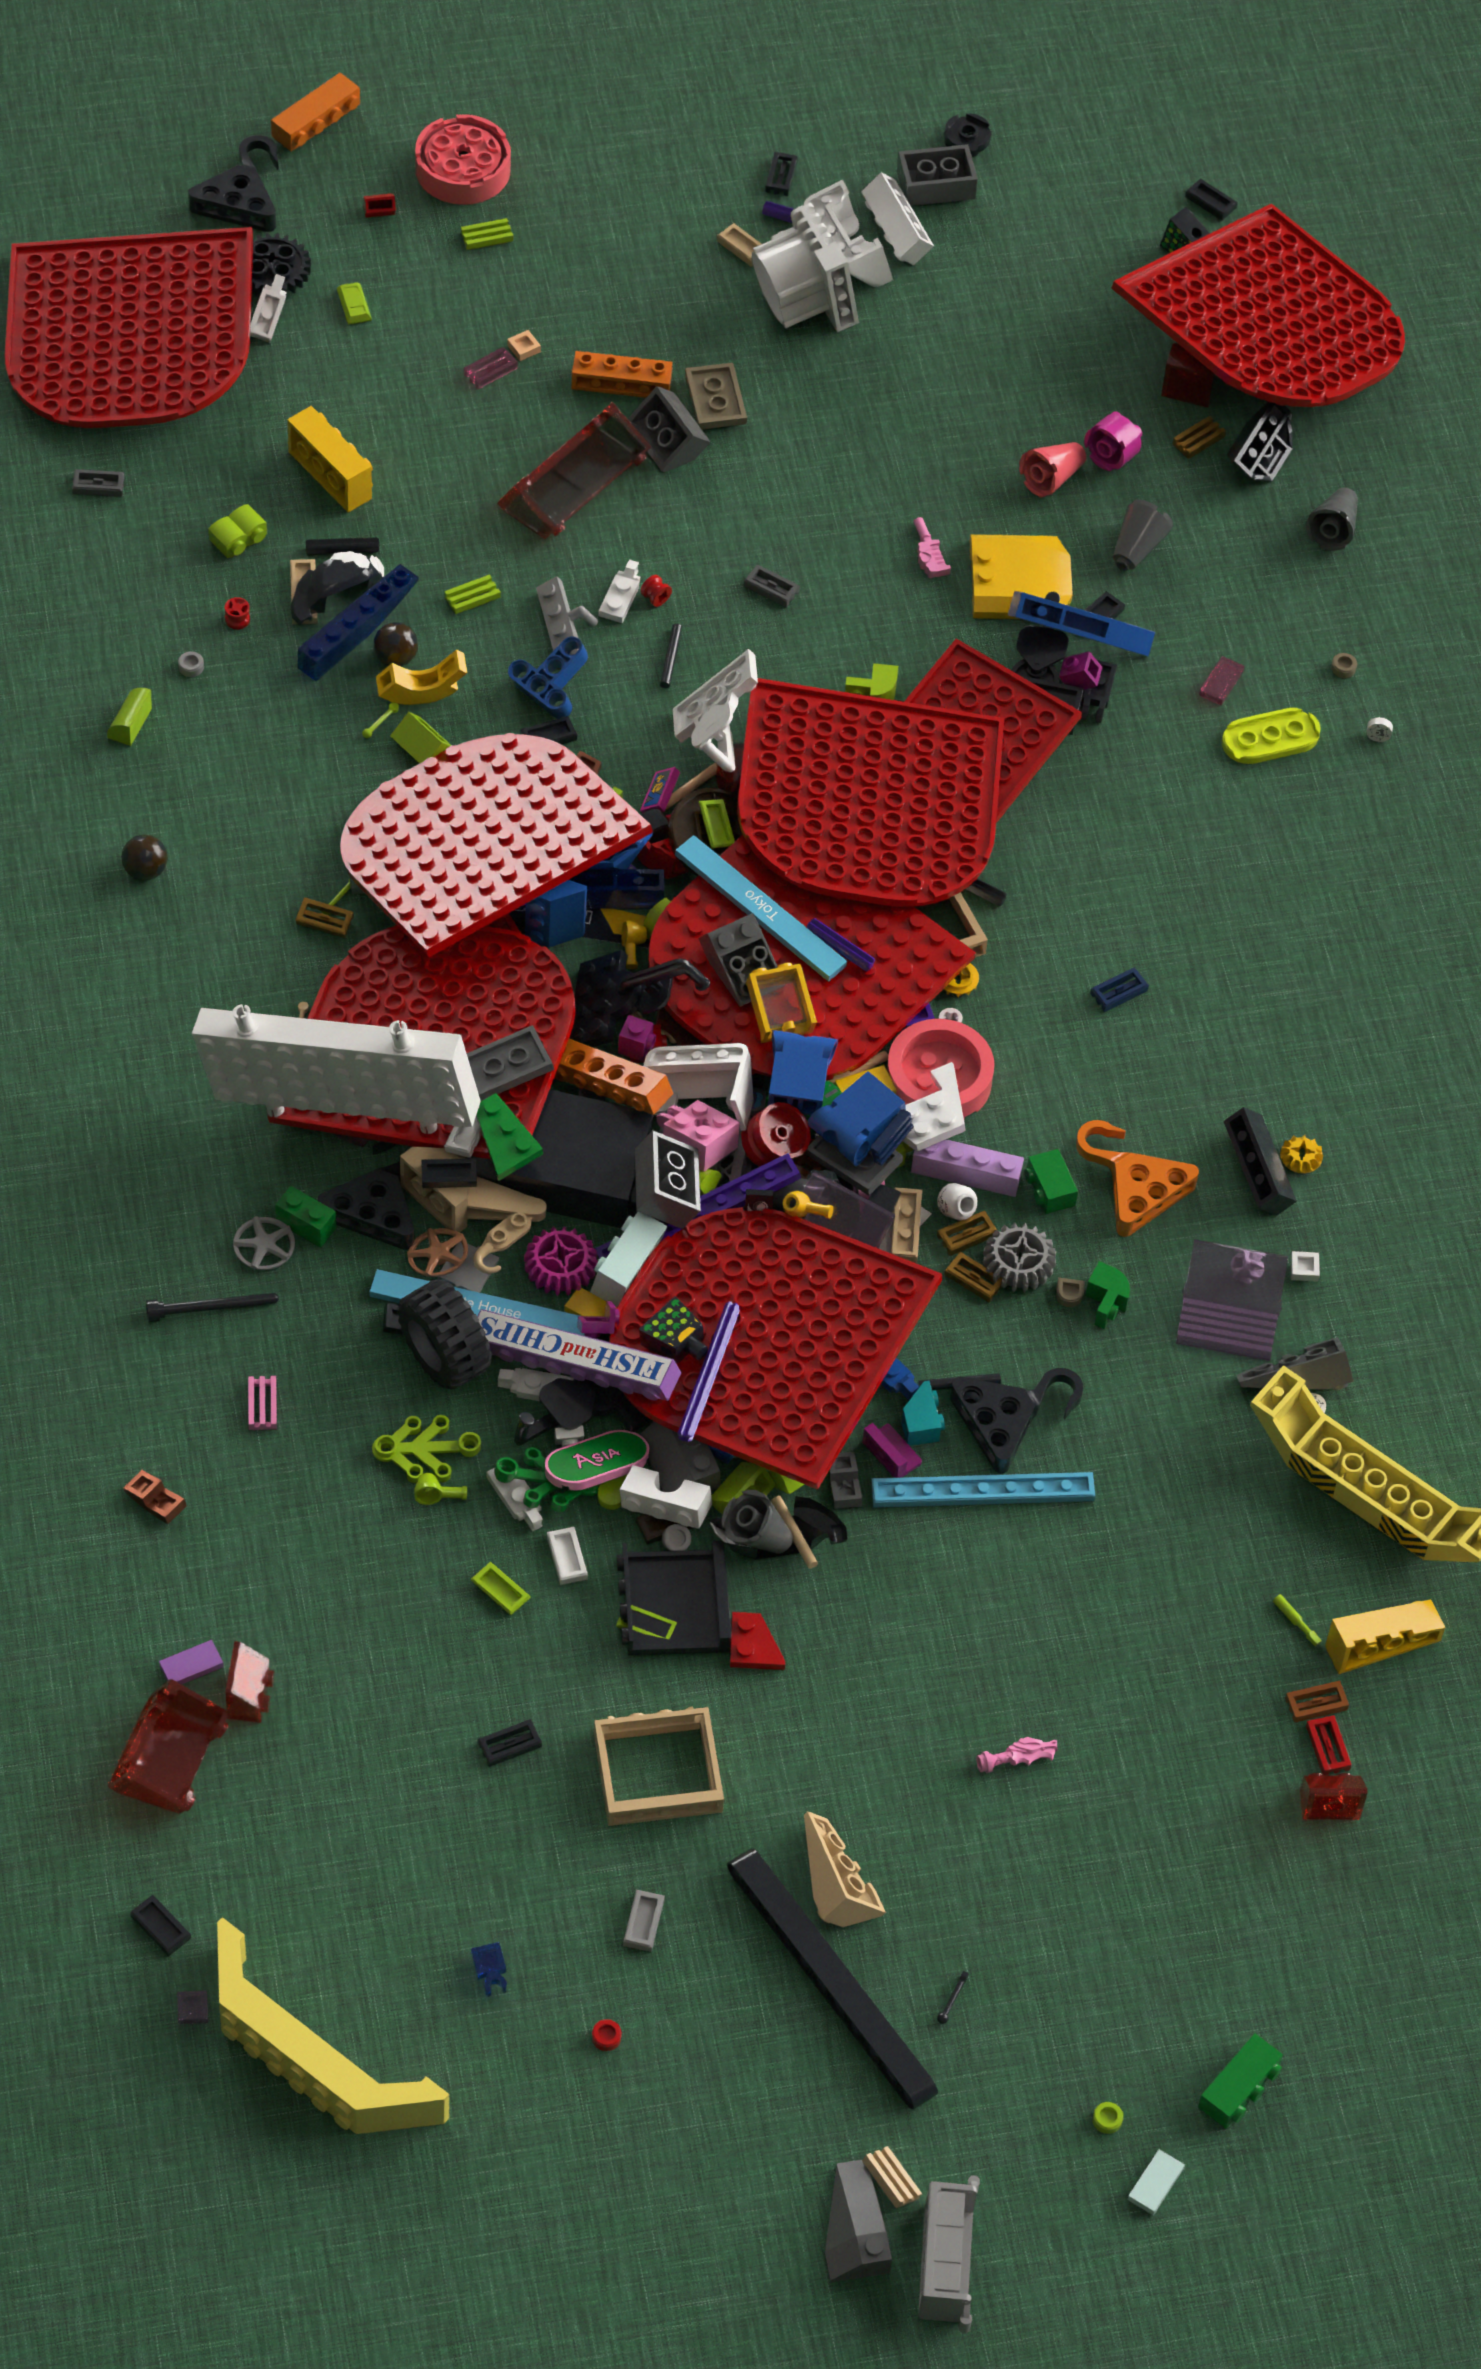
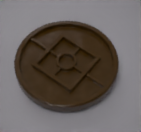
M704 788L693 791L681 799L673 810L668 824V836L674 854L676 849L693 835L719 856L729 848H711L699 801L723 799L734 840L736 841L742 836L743 833L737 813L738 794L720 788ZM678 858V860L687 870H689L694 875L699 876V874H697L694 870H692L688 865H686L682 860Z

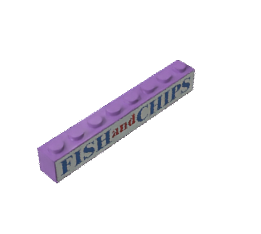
M483 1309L480 1310L477 1316L481 1327L484 1328L486 1333L485 1336L489 1341V1350L492 1355H496L507 1362L515 1360L522 1362L530 1368H545L556 1375L564 1373L579 1381L586 1379L594 1381L602 1387H617L628 1394L633 1392L643 1394L651 1400L662 1399L668 1401L681 1375L680 1369L674 1359Z

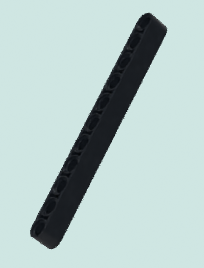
M750 1848L729 1861L727 1868L732 1878L904 2103L911 2110H914L936 2096L938 2089L931 2076L761 1855L754 1848Z

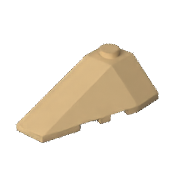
M811 1812L805 1813L804 1820L813 1899L817 1905L820 1918L826 1923L846 1927L883 1916L886 1912L876 1890L871 1883L865 1885L858 1874L861 1870L860 1866L844 1854L843 1850L846 1846L828 1819Z

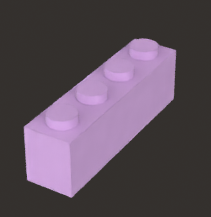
M943 1140L918 1152L914 1151L911 1173L1016 1197L1024 1158L951 1140Z

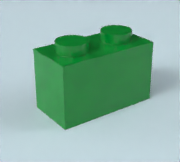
M1059 1148L1028 1157L1027 1168L1024 1169L1025 1178L1028 1184L1032 1183L1035 1200L1038 1205H1042L1045 1214L1076 1206L1078 1189Z
M292 1186L288 1188L275 1204L277 1220H280L287 1226L289 1225L292 1232L320 1248L336 1230V1211Z

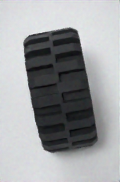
M432 1280L400 1300L397 1308V1318L399 1324H401L402 1334L407 1340V1345L414 1353V1357L434 1382H438V1385L445 1389H456L487 1371L492 1361V1353L489 1350L490 1344L486 1339V1333L484 1328L481 1327L477 1315L472 1311L470 1304L464 1300L463 1295L459 1291L454 1289L453 1285L444 1280Z

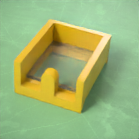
M784 963L775 969L758 968L749 974L746 986L748 987L759 1026L761 1043L772 1041V1030L792 1032L799 1035L813 1032L817 1020L801 964L792 965V963Z

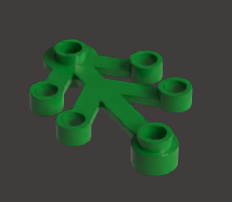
M527 1448L523 1461L529 1466H537L541 1471L518 1468L515 1460L508 1457L500 1458L494 1469V1474L498 1481L509 1483L513 1479L543 1483L537 1488L529 1489L525 1492L523 1498L525 1506L529 1508L538 1507L541 1498L559 1488L550 1483L546 1478V1459L537 1448ZM600 1484L583 1490L568 1489L564 1493H556L552 1497L550 1506L556 1512H564L568 1503L582 1494L586 1496L598 1494Z

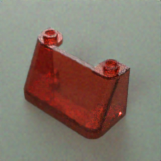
M173 1679L168 1680L156 1689L146 1701L110 1779L108 1788L118 1794L177 1814H181L184 1811L188 1812L196 1799V1796L193 1795L194 1789L191 1787V1784L210 1742L216 1737L220 1739L225 1734L228 1728L226 1720L230 1712Z

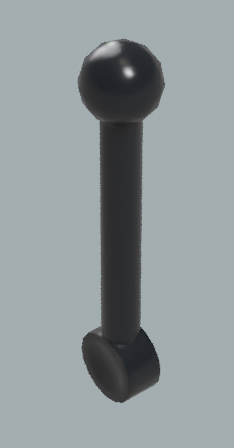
M962 1972L942 2013L938 2014L937 2020L940 2024L947 2023L949 2019L948 2014L969 1973Z

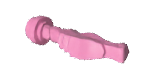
M1026 1737L1020 1738L1017 1743L1014 1742L1011 1746H1008L1006 1752L993 1755L988 1751L981 1752V1755L976 1756L978 1769L980 1772L990 1773L995 1766L1010 1762V1764L1015 1766L1023 1762L1029 1766L1039 1758H1048L1052 1761L1055 1752L1058 1751L1057 1740L1043 1742L1042 1740Z

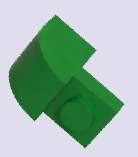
M1100 1261L1088 1281L1085 1296L1101 1302L1094 1325L1105 1329L1109 1320L1114 1321L1119 1310L1124 1313L1126 1312L1130 1295V1284L1127 1277L1120 1270Z

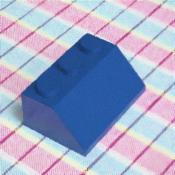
M567 880L526 903L525 935L530 937L532 942L546 947H552L582 937L585 933L587 886Z

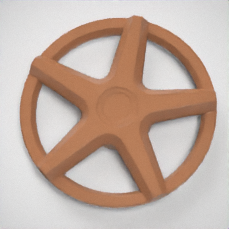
M429 1228L427 1232L414 1240L413 1245L407 1251L408 1261L412 1269L427 1277L444 1276L454 1272L464 1263L468 1255V1244L464 1235L455 1230ZM437 1234H448L454 1237L441 1243ZM424 1239H429V1248L415 1250ZM459 1242L463 1244L464 1248L461 1259L449 1252ZM414 1257L429 1258L425 1271H422L415 1265ZM447 1261L455 1264V1266L446 1271L433 1273L436 1265L444 1264Z

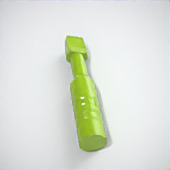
M1281 1594L1273 1600V1603L1293 1625L1298 1626L1305 1633L1306 1638L1314 1646L1322 1642L1318 1635L1309 1629L1303 1622L1300 1614Z

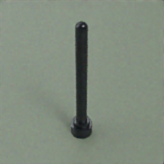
M276 1293L170 1304H164L163 1301L158 1302L157 1299L146 1300L148 1322L160 1321V1318H165V1315L275 1304L278 1302L279 1296Z

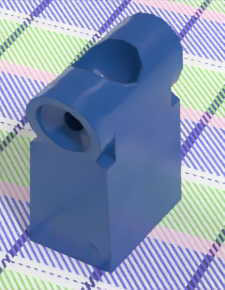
M772 1030L774 1064L768 1105L777 1102L788 1103L797 1108L803 1115L811 1116L816 1110L821 1108L827 1069L836 1051L838 1039L820 1036L804 1037L792 1032Z
M867 1071L835 1098L831 1105H826L816 1110L808 1119V1125L824 1140L837 1146L839 1152L852 1164L858 1166L865 1159L869 1150H871V1145L902 1109L906 1110L905 1101Z

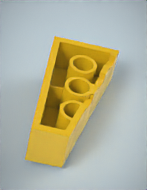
M1431 1599L1415 1601L1410 1604L1332 1619L1325 1647L1338 1674H1342L1439 1642L1442 1639L1445 1626Z

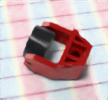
M652 809L643 813L641 816L651 824L653 835L637 855L640 862L666 879L689 872L674 854L669 841L668 824L671 814L664 816L659 809Z

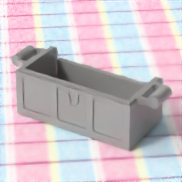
M977 2176L969 2177L967 2185L931 2181L925 2203L918 2317L919 2319L959 2322L958 2330L961 2333H968L972 2323V2316L970 2315L971 2296L968 2293L973 2211L980 2184V2179Z

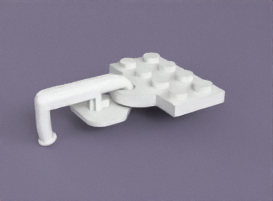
M749 649L673 708L675 737L681 743L688 737H691L692 745L695 748L703 750L724 771L730 773L735 770L733 736L729 724L738 705L739 697L744 693L752 691L758 683L755 654ZM713 738L718 742V749L711 743Z

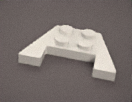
M952 1062L931 1071V1078L940 1091L906 1104V1111L911 1113L910 1118H912L914 1128L904 1138L903 1142L917 1152L965 1131L956 1074Z

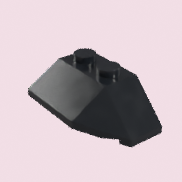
M1268 401L1246 423L1228 451L1227 456L1231 463L1248 479L1268 483L1273 481L1292 450V427L1290 422L1292 420V412L1286 406H1280Z

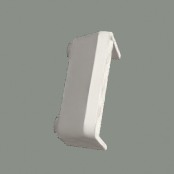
M733 1043L657 1047L648 1052L643 1066L665 1074L674 1093L654 1115L665 1113L672 1105L677 1106L678 1099L727 1097V1106L730 1110L734 1111L737 1121L740 1122V1130H746L753 1104L751 1057L746 1045Z

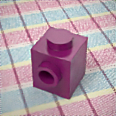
M1090 651L1068 656L1063 660L1059 678L1066 685L1082 687L1084 689L1097 687L1102 666Z
M628 1015L619 1034L618 1053L644 1061L648 1050H652L656 1041V1035L653 1034L654 1023Z

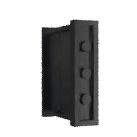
M722 1540L712 1541V1550L627 1552V1543H622V1554H617L616 1560L617 1571H622L623 1579H618L619 1596H624V1603H620V1620H626V1627L622 1628L621 1636L622 1645H627L628 1655L730 1652L732 1636L724 1542ZM631 1605L677 1622L670 1639H666V1635L671 1624L632 1610ZM632 1626L646 1630L661 1637L640 1633L638 1631L633 1630Z

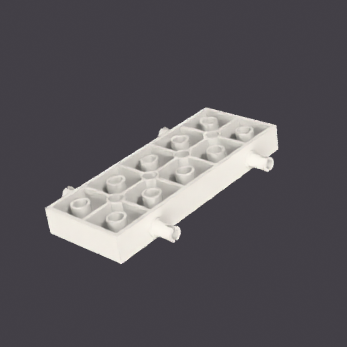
M242 1004L236 1006L233 1011L201 1008L192 1031L193 1039L215 1099L223 1102L234 1101L250 1105H266L267 1113L271 1117L273 1113L274 1117L280 1116L284 1112V1107H290L299 1110H318L326 1113H346L352 1116L364 1115L380 1119L392 1118L402 1121H419L421 1131L426 1134L427 1128L428 1134H431L437 1130V1123L455 1127H472L481 1102L460 1034L407 1029L404 1021H401V1028L399 1020L391 1023L389 1027L257 1014L250 1013V1008L247 1005L243 1009Z

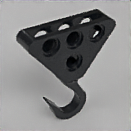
M262 135L245 138L239 145L241 165L220 173L188 190L190 212L266 232L274 231L276 229V209L257 169L248 156V152L253 149L267 151L275 168L279 170L275 142ZM204 205L215 206L217 209L209 211L204 208ZM231 210L239 212L240 214L237 216H229L227 214V211ZM255 216L263 219L259 222H253L249 217Z
M380 1141L373 1146V1155L392 1149L398 1144ZM400 1161L373 1170L325 1191L318 1196L319 1202L335 1210L337 1215L347 1218L342 1220L336 1217L337 1226L403 1250H408L414 1243V1226L399 1182ZM359 1223L365 1224V1225L370 1226V1227H372V1228H369V1229L363 1228V1227L360 1226ZM384 1232L395 1235L397 1237L390 1238L386 1236Z
M1067 1368L1051 1369L1043 1375L1038 1385L1031 1391L1020 1387L956 1377L952 1382L950 1400L993 1469L997 1473H1006L1032 1420L1037 1416L1045 1393L1051 1384L1064 1382L1070 1385L1074 1391L1065 1409L1064 1419L1080 1404L1084 1387L1078 1374ZM966 1401H973V1402H975V1403H974V1404H970V1403H967ZM980 1422H986L989 1425H982ZM997 1443L1001 1444L1002 1446L998 1447L993 1444Z

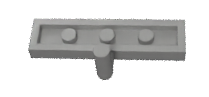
M557 576L536 587L553 651L565 638L570 636L578 638L574 620L581 617L590 627L597 625L598 620L585 607L579 606L570 611L562 580ZM579 649L572 650L569 655L577 653Z

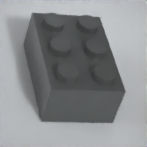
M968 144L898 152L896 172L901 190L910 206L976 198L978 178Z
M652 1130L635 1148L637 1211L683 1229L701 1211L698 1149Z

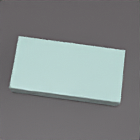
M1159 2149L1129 2194L1128 2200L1154 2215L1185 2165Z

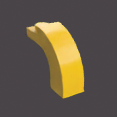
M455 650L438 665L419 671L408 670L392 663L376 676L379 697L406 705L431 703L444 699L458 690L457 681L467 674L465 656L463 652Z

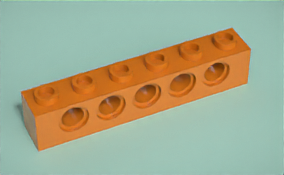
M571 1039L568 1040L555 1074V1078L561 1082H568L579 1089L584 1088L598 1096H605L619 1104H626L638 1111H644L652 1115L674 1094L665 1074Z

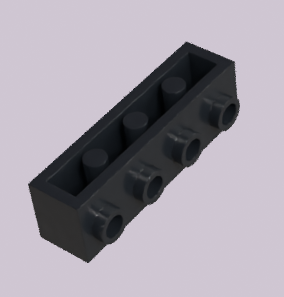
M1243 1107L1223 1122L1258 1208L1277 1216L1296 1203V1197L1263 1116Z

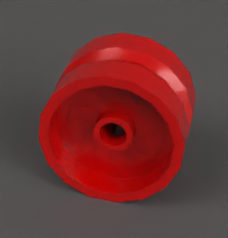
M777 1102L768 1105L748 1120L746 1130L741 1132V1140L748 1158L755 1165L761 1167L787 1153L792 1160H795L808 1149L811 1134L806 1117L797 1108L788 1103Z

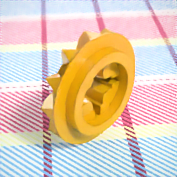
M971 963L959 973L960 984H957L956 980L953 979L944 988L947 995L950 993L956 994L957 997L961 994L969 995L973 989L977 988L979 973Z
M1293 1135L1290 1140H1285L1280 1151V1157L1283 1164L1291 1171L1310 1173L1315 1171L1322 1163V1146H1318L1315 1139H1307L1305 1135L1298 1138ZM1301 1148H1304L1305 1150V1156L1303 1157V1160H1300L1299 1150Z

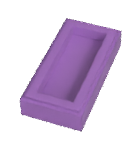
M210 1640L159 1661V1666L172 1689L223 1668V1661L213 1641Z

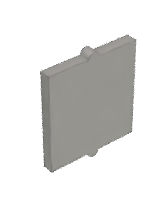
M461 1242L457 1243L452 1251V1254L460 1259L464 1252ZM468 1244V1255L464 1263L454 1272L437 1277V1279L444 1280L457 1288L480 1293L491 1274L482 1273L475 1267L473 1258L480 1246L476 1248ZM488 1254L483 1258V1263L487 1267H495L499 1261V1257L493 1254ZM447 1261L440 1272L452 1268L455 1264Z

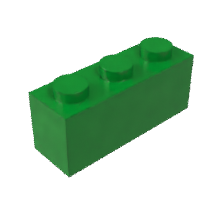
M1254 2033L1203 2092L1198 2108L1225 2129L1233 2121L1238 2123L1246 2113L1247 2109L1245 2106L1250 2100L1255 2103L1264 2092L1265 2088L1263 2085L1268 2079L1273 2082L1282 2071L1283 2067L1280 2066L1283 2054Z

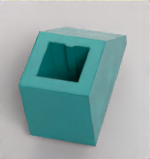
M924 1381L903 1408L901 1425L906 1443L909 1446L939 1442L941 1430L945 1429L943 1415L938 1414L936 1408L939 1406L937 1391H932L930 1381Z

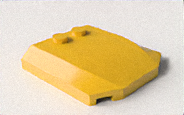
M970 534L973 618L1018 619L1008 616L1014 591L1024 592L1044 599L1049 592L1054 591L1060 596L1059 603L1069 606L1073 595L1071 559L1057 536Z

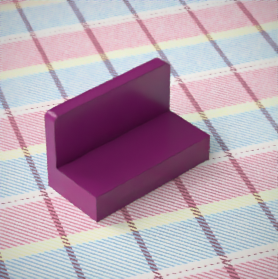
M871 1423L864 1428L862 1443L894 1478H902L922 1464V1459L890 1424H886L878 1429Z

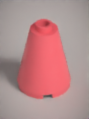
M1076 442L1031 449L1024 453L1020 459V475L1024 474L1027 480L1024 484L1033 494L1039 497L1051 495L1085 463L1086 452Z

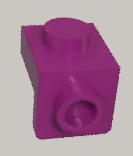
M606 1301L605 1317L578 1316L577 1327L587 1337H601V1333L614 1334L615 1322L619 1325V1309H615L612 1301Z

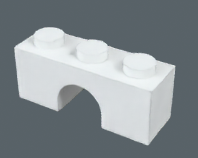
M634 1465L620 1488L622 1508L698 1529L712 1506L710 1486L684 1479L682 1485L676 1491L662 1492L660 1491L659 1472Z

